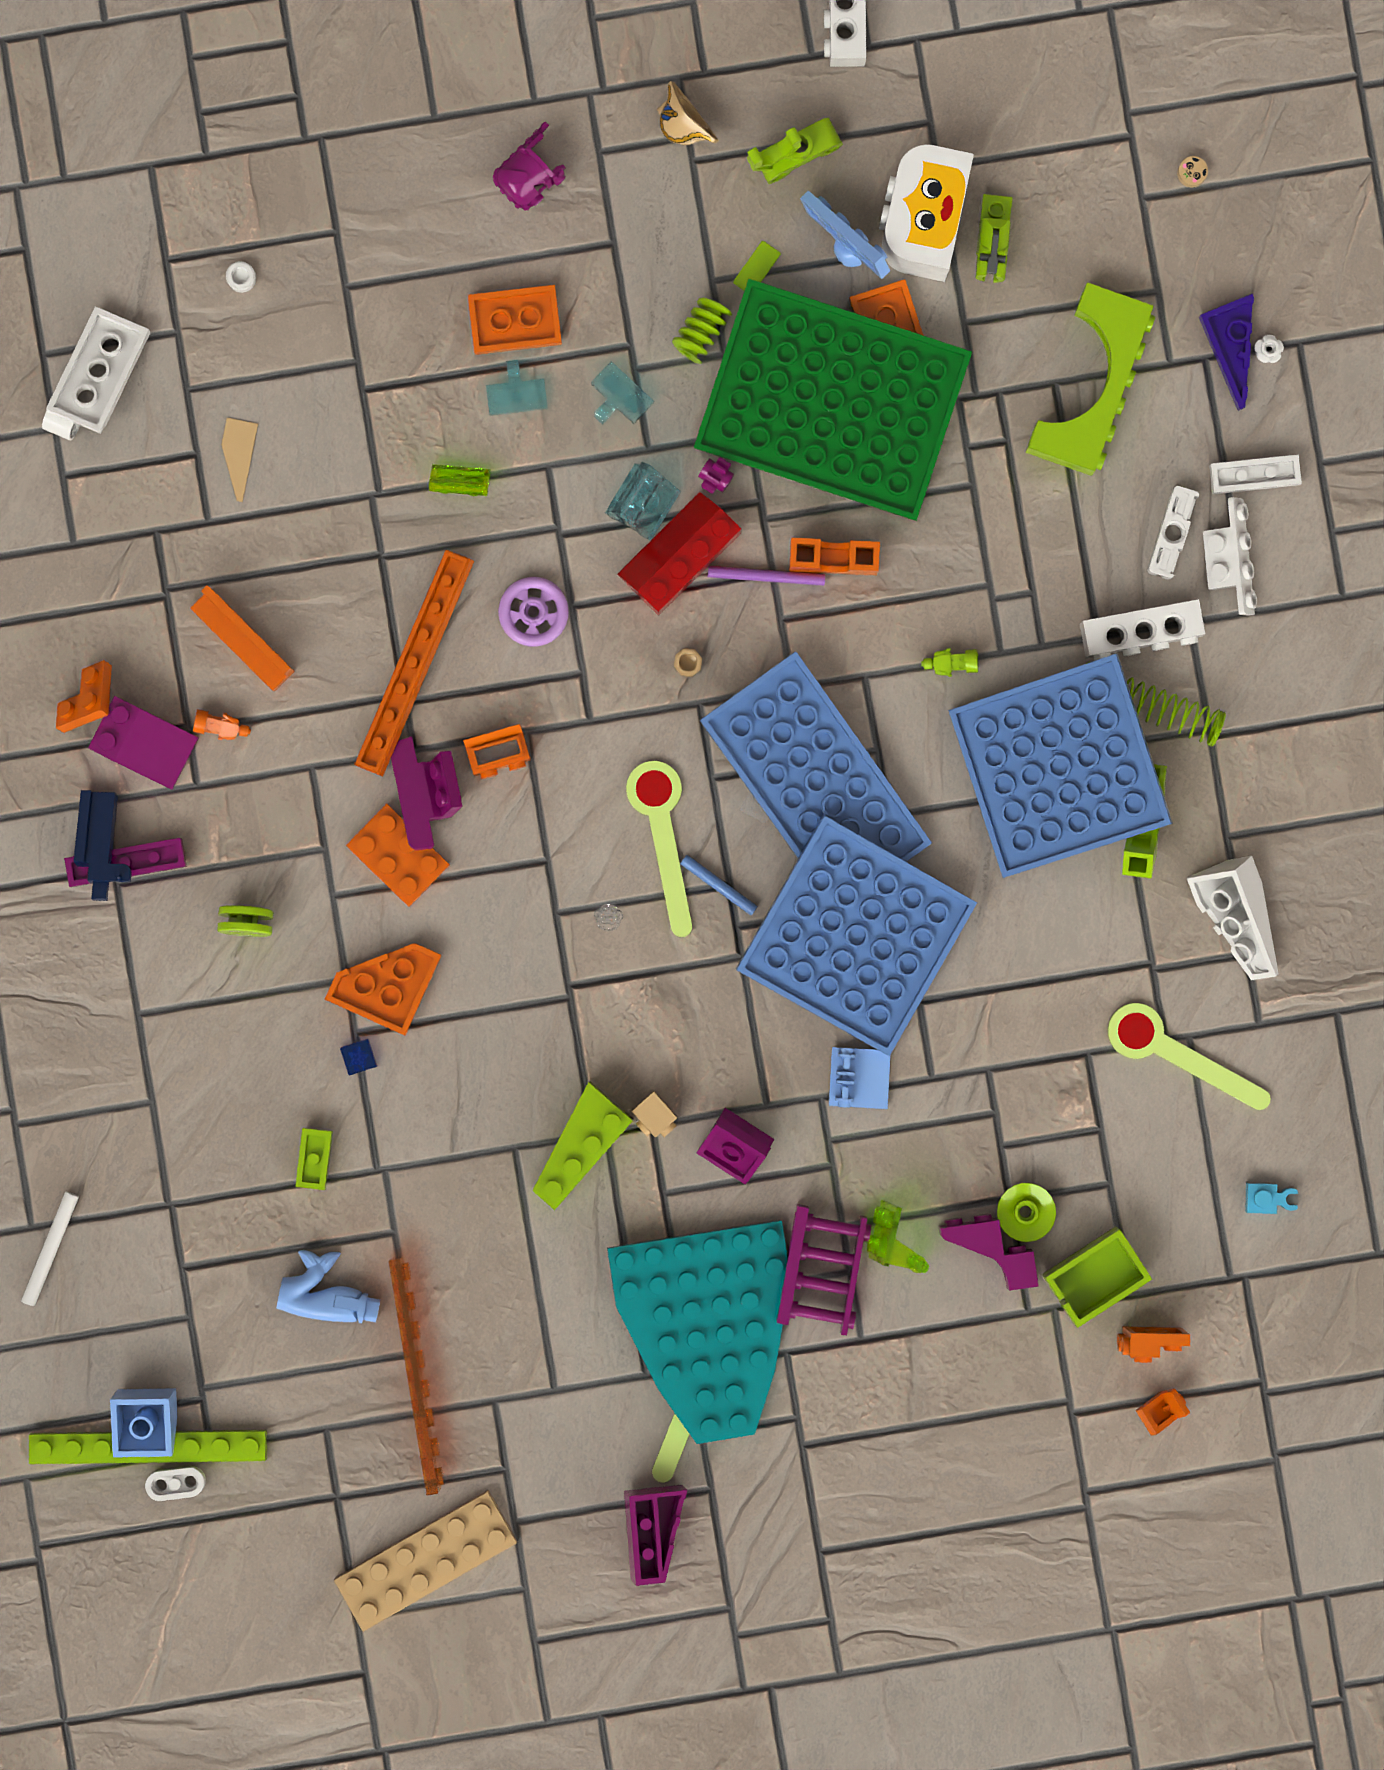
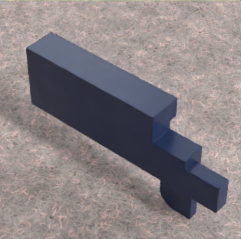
M81 790L74 863L77 867H89L87 880L90 884H93L91 899L93 901H108L109 882H131L132 871L128 865L111 864L118 796L115 792Z

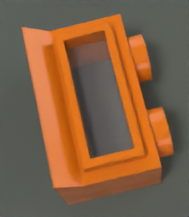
M520 724L463 740L473 775H480L481 779L498 775V769L509 767V771L526 767L525 762L531 760Z

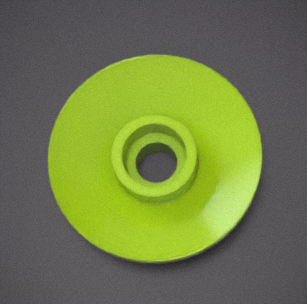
M1019 1183L1007 1189L1001 1196L997 1206V1219L1000 1221L1002 1230L1011 1238L1021 1242H1032L1041 1239L1051 1230L1056 1219V1206L1051 1195L1041 1186L1033 1183ZM1023 1206H1028L1031 1210L1030 1215L1027 1217H1023L1020 1214V1209Z

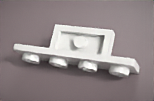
M1230 497L1228 498L1230 527L1203 531L1208 589L1217 590L1236 587L1239 614L1250 616L1255 615L1254 608L1257 606V596L1252 589L1254 566L1249 559L1251 537L1246 528V520H1248L1249 516L1248 507L1243 499Z

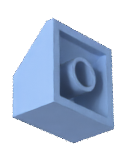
M176 1388L117 1389L110 1399L113 1457L173 1456L178 1417Z

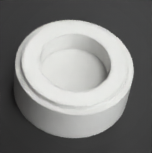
M238 261L228 267L226 280L234 291L243 293L254 287L256 273L251 265Z

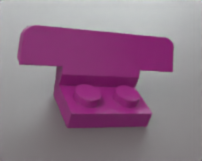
M411 736L398 740L391 756L408 844L414 850L432 849L435 845L430 821L450 818L463 805L452 752L440 751L431 761L417 763L413 738Z

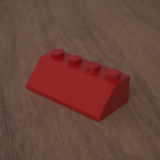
M699 492L617 575L659 616L741 534L742 529L718 505Z

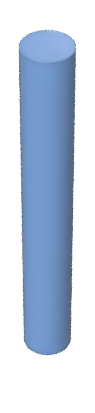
M686 855L680 863L749 915H752L758 907L690 856Z

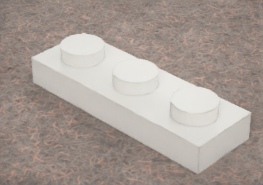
M1299 454L1212 463L1209 465L1212 494L1298 486L1302 484Z

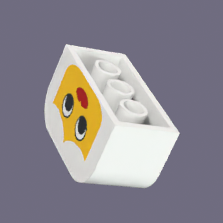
M920 145L912 148L903 156L896 177L890 176L885 201L890 202V206L884 205L879 229L884 230L882 249L887 254L888 258L886 261L892 268L904 274L945 282L950 269L974 154L935 145Z

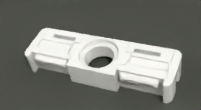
M1176 486L1172 489L1147 568L1149 574L1154 576L1160 575L1167 580L1174 577L1170 573L1174 572L1179 551H1182L1191 524L1187 520H1190L1195 501L1199 497L1197 491L1181 486ZM1176 525L1181 530L1179 540L1171 541L1166 537L1165 529L1167 526Z

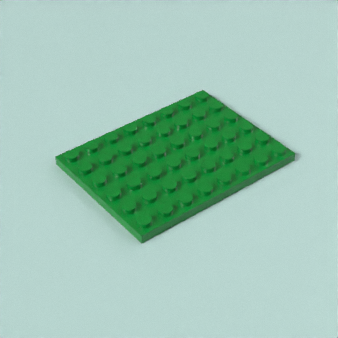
M748 278L694 449L917 521L972 351Z

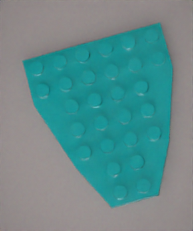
M782 1220L607 1247L615 1306L659 1392L695 1443L701 1444L755 1435L775 1373L783 1324L776 1322L788 1258Z

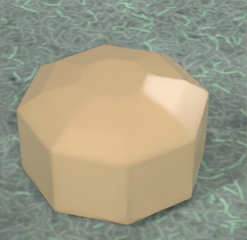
M684 648L675 655L674 668L680 676L693 677L701 671L702 657L695 649Z

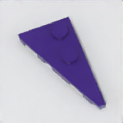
M1253 293L1199 316V320L1238 411L1245 409L1248 394L1247 377L1250 365Z

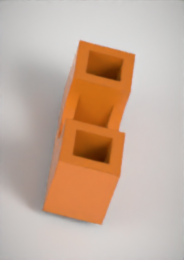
M791 537L789 571L877 576L879 572L880 542L850 540L847 543L823 542L821 539Z

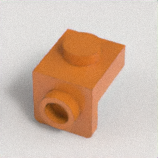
M1174 1388L1160 1391L1135 1410L1151 1436L1160 1433L1176 1419L1190 1414L1185 1399Z

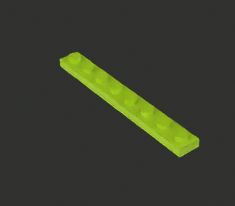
M266 1430L176 1431L173 1456L113 1457L112 1432L29 1434V1464L238 1462L267 1460Z

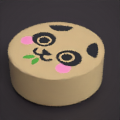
M1197 156L1185 158L1178 168V179L1186 187H1198L1208 175L1206 162Z

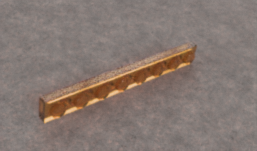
M403 1256L391 1258L388 1262L426 1495L428 1496L438 1494L441 1489L440 1485H444L445 1481L442 1467L437 1468L435 1456L440 1455L438 1439L432 1438L431 1427L435 1426L434 1412L432 1408H427L426 1397H430V1387L428 1379L423 1380L421 1368H425L426 1365L423 1350L418 1351L416 1340L421 1338L420 1326L418 1321H413L412 1310L416 1309L414 1292L408 1291L407 1280H411L409 1262L404 1263Z

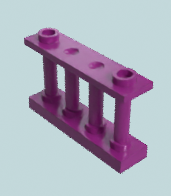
M797 1204L776 1322L789 1325L790 1318L795 1319L796 1316L841 1324L840 1333L847 1336L848 1329H854L856 1312L851 1311L863 1242H869L872 1224H867V1217L861 1215L859 1225L813 1217L814 1214L808 1213V1206ZM816 1229L855 1236L854 1253L850 1254L808 1246V1243L803 1242L805 1231ZM810 1258L851 1266L849 1282L844 1283L805 1276L803 1272L798 1271L800 1260ZM804 1287L846 1295L843 1312L799 1305L798 1301H793L794 1291Z

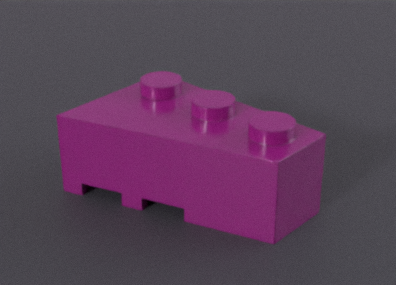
M683 1485L624 1491L630 1577L636 1586L666 1582L674 1549L675 1535L680 1524L683 1502L688 1491Z

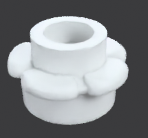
M1265 335L1263 339L1257 340L1254 350L1259 361L1275 363L1281 358V352H1283L1284 347L1281 340H1277L1274 335ZM1271 347L1272 351L1268 352L1266 348Z

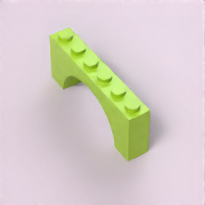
M1087 282L1074 316L1088 323L1099 335L1104 345L1108 370L1103 392L1091 409L1073 420L1060 423L1038 420L1025 453L1090 476L1093 475L1096 469H1102L1107 453L1102 452L1105 442L1111 443L1117 427L1112 425L1115 414L1121 415L1126 402V398L1122 397L1125 386L1131 387L1136 371L1132 370L1134 360L1141 359L1146 343L1141 342L1144 332L1150 333L1156 317L1151 315L1153 305Z

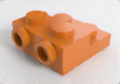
M1122 1326V1334L1117 1336L1118 1351L1122 1355L1134 1358V1362L1149 1363L1152 1362V1358H1160V1347H1164L1165 1351H1182V1346H1190V1334L1179 1327Z

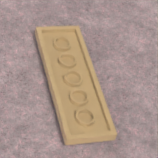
M489 1490L336 1577L334 1582L361 1630L364 1632L517 1544V1539Z

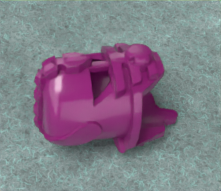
M543 122L541 127L536 129L533 135L528 137L525 143L520 145L493 173L495 186L500 188V192L505 194L507 199L513 202L517 209L521 208L526 211L532 206H536L544 198L541 192L545 188L550 189L554 184L558 186L566 178L564 173L566 167L563 164L556 166L551 171L532 150L543 139V132L549 126L547 122ZM543 185L538 191L535 189V187Z

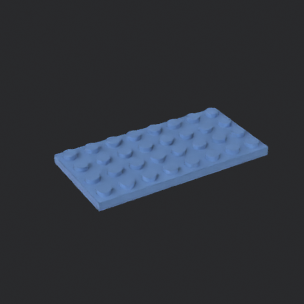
M796 651L699 720L797 858L800 857L823 815L905 862L932 844Z

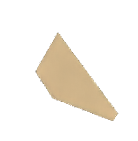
M227 418L221 445L236 500L243 502L258 424Z

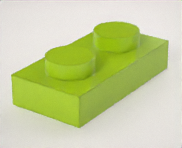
M302 1128L295 1187L326 1190L333 1131Z

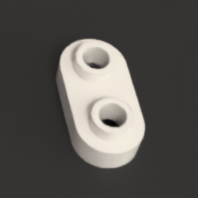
M195 1466L157 1470L147 1478L145 1490L148 1496L155 1501L190 1498L197 1496L204 1489L206 1477L203 1471ZM187 1476H193L196 1479V1484L193 1486L189 1485L186 1481ZM160 1479L164 1480L167 1483L166 1489H160L157 1486V1481Z

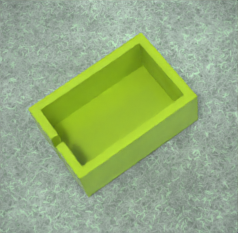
M1116 1226L1041 1274L1054 1295L1061 1300L1059 1303L1077 1328L1152 1280L1122 1231Z

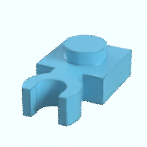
M1246 1183L1245 1212L1277 1214V1205H1281V1207L1289 1211L1297 1210L1298 1206L1294 1204L1289 1205L1286 1202V1197L1289 1194H1298V1190L1285 1188L1281 1192H1277V1184Z

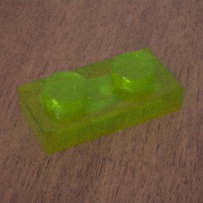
M432 464L429 491L443 494L456 493L468 494L470 496H488L491 469Z

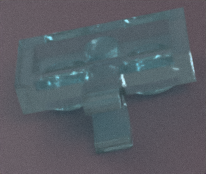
M518 360L506 361L509 383L486 385L490 416L548 409L544 378L521 381Z
M612 361L591 382V385L607 399L594 412V417L602 425L616 409L635 424L654 404V400Z

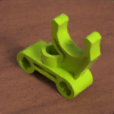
M824 118L800 131H797L795 127L785 132L786 137L783 140L767 147L761 152L758 151L757 147L747 152V160L753 171H762L768 184H772L786 177L792 170L815 158L833 153L843 143L831 120ZM801 142L805 143L807 149L801 153L796 152L801 147Z

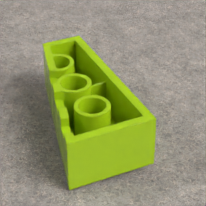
M589 1081L532 1191L555 1210L634 1119Z

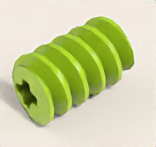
M700 297L697 300V305L700 308L693 307L691 310V315L694 318L687 317L684 322L688 328L681 327L678 331L681 337H674L672 340L673 345L683 356L697 364H702L697 354L705 356L708 354L703 345H714L709 335H720V332L715 327L716 324L722 326L727 324L721 316L723 314L732 316V312L724 305L704 297Z

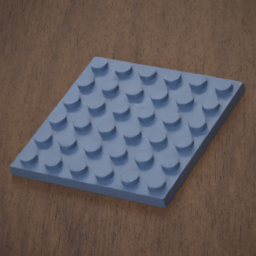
M1113 654L948 710L1003 878L1173 824L1118 654Z
M823 815L737 965L736 970L890 1056L977 902Z

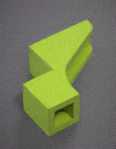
M1154 764L1163 795L1165 796L1167 766ZM1160 828L1126 839L1122 875L1152 879Z

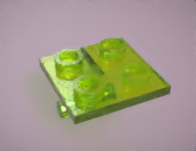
M881 1200L880 1206H877L874 1212L873 1222L876 1224L874 1234L870 1235L869 1242H867L868 1257L884 1266H889L890 1264L909 1268L915 1273H926L929 1270V1264L924 1257L895 1239L902 1208L888 1201Z

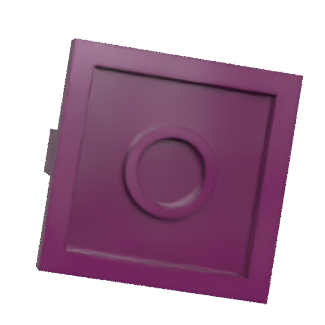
M724 1108L696 1153L746 1185L768 1155L775 1139L727 1108Z

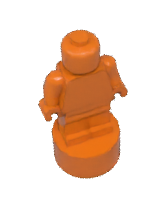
M197 709L193 732L219 734L218 740H234L237 737V733H239V736L247 737L251 732L248 725L241 724L239 726V720L229 716L227 713H223V717H216L208 714L209 711Z

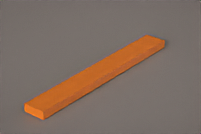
M445 550L354 765L383 777L474 561L472 559Z

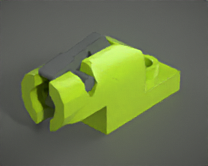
M983 194L976 251L975 278L977 280L985 281L986 274H994L993 283L1005 280L1013 197Z

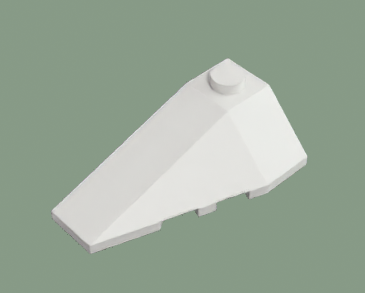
M1247 856L1226 860L1189 876L1187 881L1196 905L1202 913L1206 911L1215 923L1213 928L1217 934H1223L1231 945V953L1249 978L1256 980L1276 977L1279 973L1263 884L1253 857Z

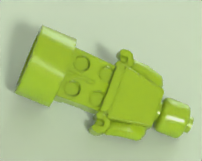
M951 648L935 652L933 659L924 658L921 661V666L925 670L933 669L934 667L937 675L952 677V670H966V673H978L979 671L977 649L965 650V653L951 654Z

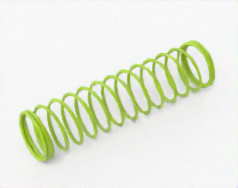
M1131 677L1127 680V685L1132 680L1130 689L1132 700L1142 685L1141 697L1136 710L1137 715L1148 694L1153 689L1152 700L1145 722H1148L1156 703L1164 693L1163 704L1156 726H1159L1169 703L1175 696L1167 731L1170 730L1173 720L1185 700V711L1178 735L1181 733L1190 712L1196 704L1197 709L1188 736L1189 739L1192 737L1199 719L1207 708V717L1199 740L1200 743L1203 741L1212 719L1217 714L1207 740L1208 746L1212 747L1215 745L1224 725L1225 712L1219 709L1210 717V707L1208 705L1199 714L1200 705L1198 701L1194 702L1188 710L1189 701L1187 697L1183 698L1177 706L1178 696L1175 693L1166 703V689L1162 690L1155 699V685L1151 686L1144 696V681L1140 682L1133 692L1134 678Z

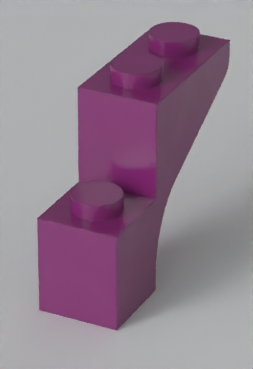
M991 1214L974 1216V1221L963 1222L962 1218L944 1220L945 1225L938 1226L939 1233L944 1240L994 1259L1004 1273L1006 1288L1009 1291L1039 1287L1034 1251L1026 1249V1245H1015L1008 1247V1252H1004L1000 1221L997 1218H992Z

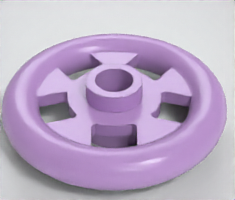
M526 577L514 582L506 589L499 603L498 614L503 630L512 640L524 646L537 647L552 642L562 633L567 624L569 609L564 593L556 584L541 577ZM528 589H541V597L528 598ZM514 598L523 601L519 607V612L510 610ZM554 600L557 612L548 614L546 602ZM537 607L539 609L538 616L530 617L528 615L529 609ZM519 619L529 626L525 633L515 627ZM547 620L551 628L540 634L536 626L543 624Z

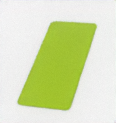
M761 241L733 283L745 291L748 278L762 282L781 253L765 241Z

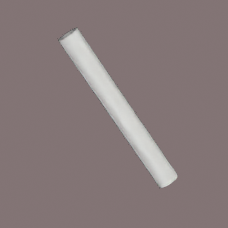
M68 1191L64 1193L21 1302L24 1304L36 1305L79 1196Z

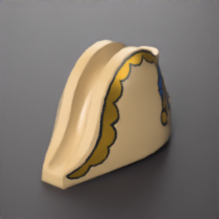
M670 81L667 85V100L657 109L660 114V128L663 135L669 141L681 145H691L704 140L717 143L719 140L706 121L676 83Z

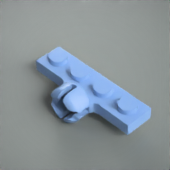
M807 191L800 198L807 214L835 239L833 246L834 254L839 262H842L846 267H857L863 262L881 279L890 272L885 261L888 256L884 250L877 244L874 247L870 245L867 236L859 228L853 230L850 227L849 221L842 213L838 212L835 214L831 211L830 204L822 196L816 198L810 191Z

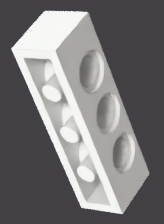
M829 0V10H824V28H829V39H824V57H830V67L865 66L866 0H848L851 2L852 7L846 10L838 7L837 2L840 0ZM846 28L853 35L850 38L844 39L838 36L837 31Z
M1199 599L1084 620L1079 624L1085 657H1094V661L1118 652H1123V656L1140 654V648L1150 646L1152 651L1170 648L1169 643L1180 641L1181 646L1198 643V638L1205 635ZM1167 619H1173L1177 622L1179 628L1176 634H1170L1166 631L1164 624ZM1142 624L1148 627L1150 631L1148 639H1140L1136 635L1137 625ZM1109 630L1119 632L1121 641L1118 645L1108 642L1107 632Z

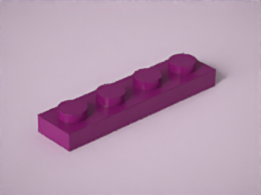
M182 838L118 848L112 851L111 864L128 865L132 871L131 877L187 867ZM74 856L64 858L69 887L90 884L87 880L89 867H77L74 863Z

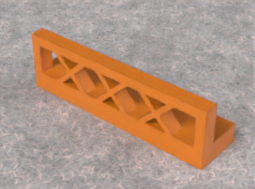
M206 585L201 590L204 595L190 609L275 692L295 671L210 586Z

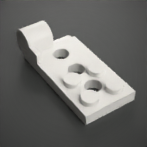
M95 306L47 405L42 429L70 441L75 437L80 425L101 434L150 335L149 329ZM108 339H115L119 342L116 350L108 352L102 348L103 343ZM100 364L106 367V373L102 377H93L90 374L91 368L95 365ZM84 390L94 393V398L89 403H81L78 400V395Z

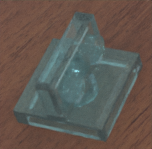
M641 462L640 465L635 463L605 511V514L631 527L643 538L651 541L681 491L651 465L645 462Z

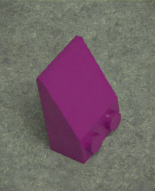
M114 696L109 705V714L103 717L88 749L173 790L199 738Z

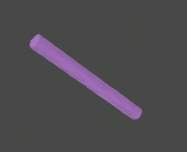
M708 566V577L825 585V574Z

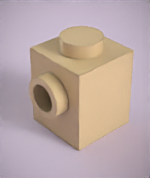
M655 1091L632 1110L639 1119L636 1125L647 1137L651 1133L655 1138L659 1134L665 1137L677 1126L674 1121L678 1116Z

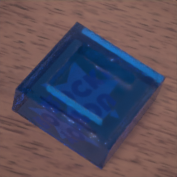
M369 1039L340 1048L349 1076L378 1067Z

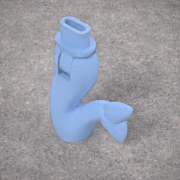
M308 1250L298 1251L307 1271L299 1276L282 1278L277 1309L297 1316L322 1321L357 1322L358 1319L361 1324L363 1320L376 1323L380 1299L370 1298L368 1293L362 1294L361 1291L347 1286H335L309 1293L312 1288L320 1283L324 1274L332 1268L341 1255L340 1252H328L319 1257Z

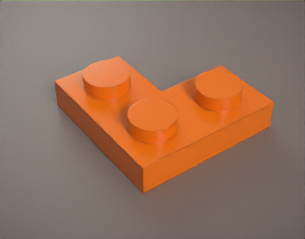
M103 660L82 669L80 694L61 701L57 705L56 728L65 733L109 714L111 664Z

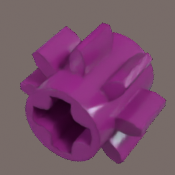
M719 457L716 462L709 458L698 475L699 478L704 480L701 487L711 494H714L716 489L723 493L735 475L729 471L731 463L722 457Z

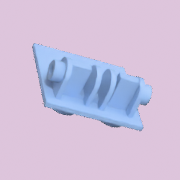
M832 1047L829 1106L888 1109L890 1056L876 1049Z

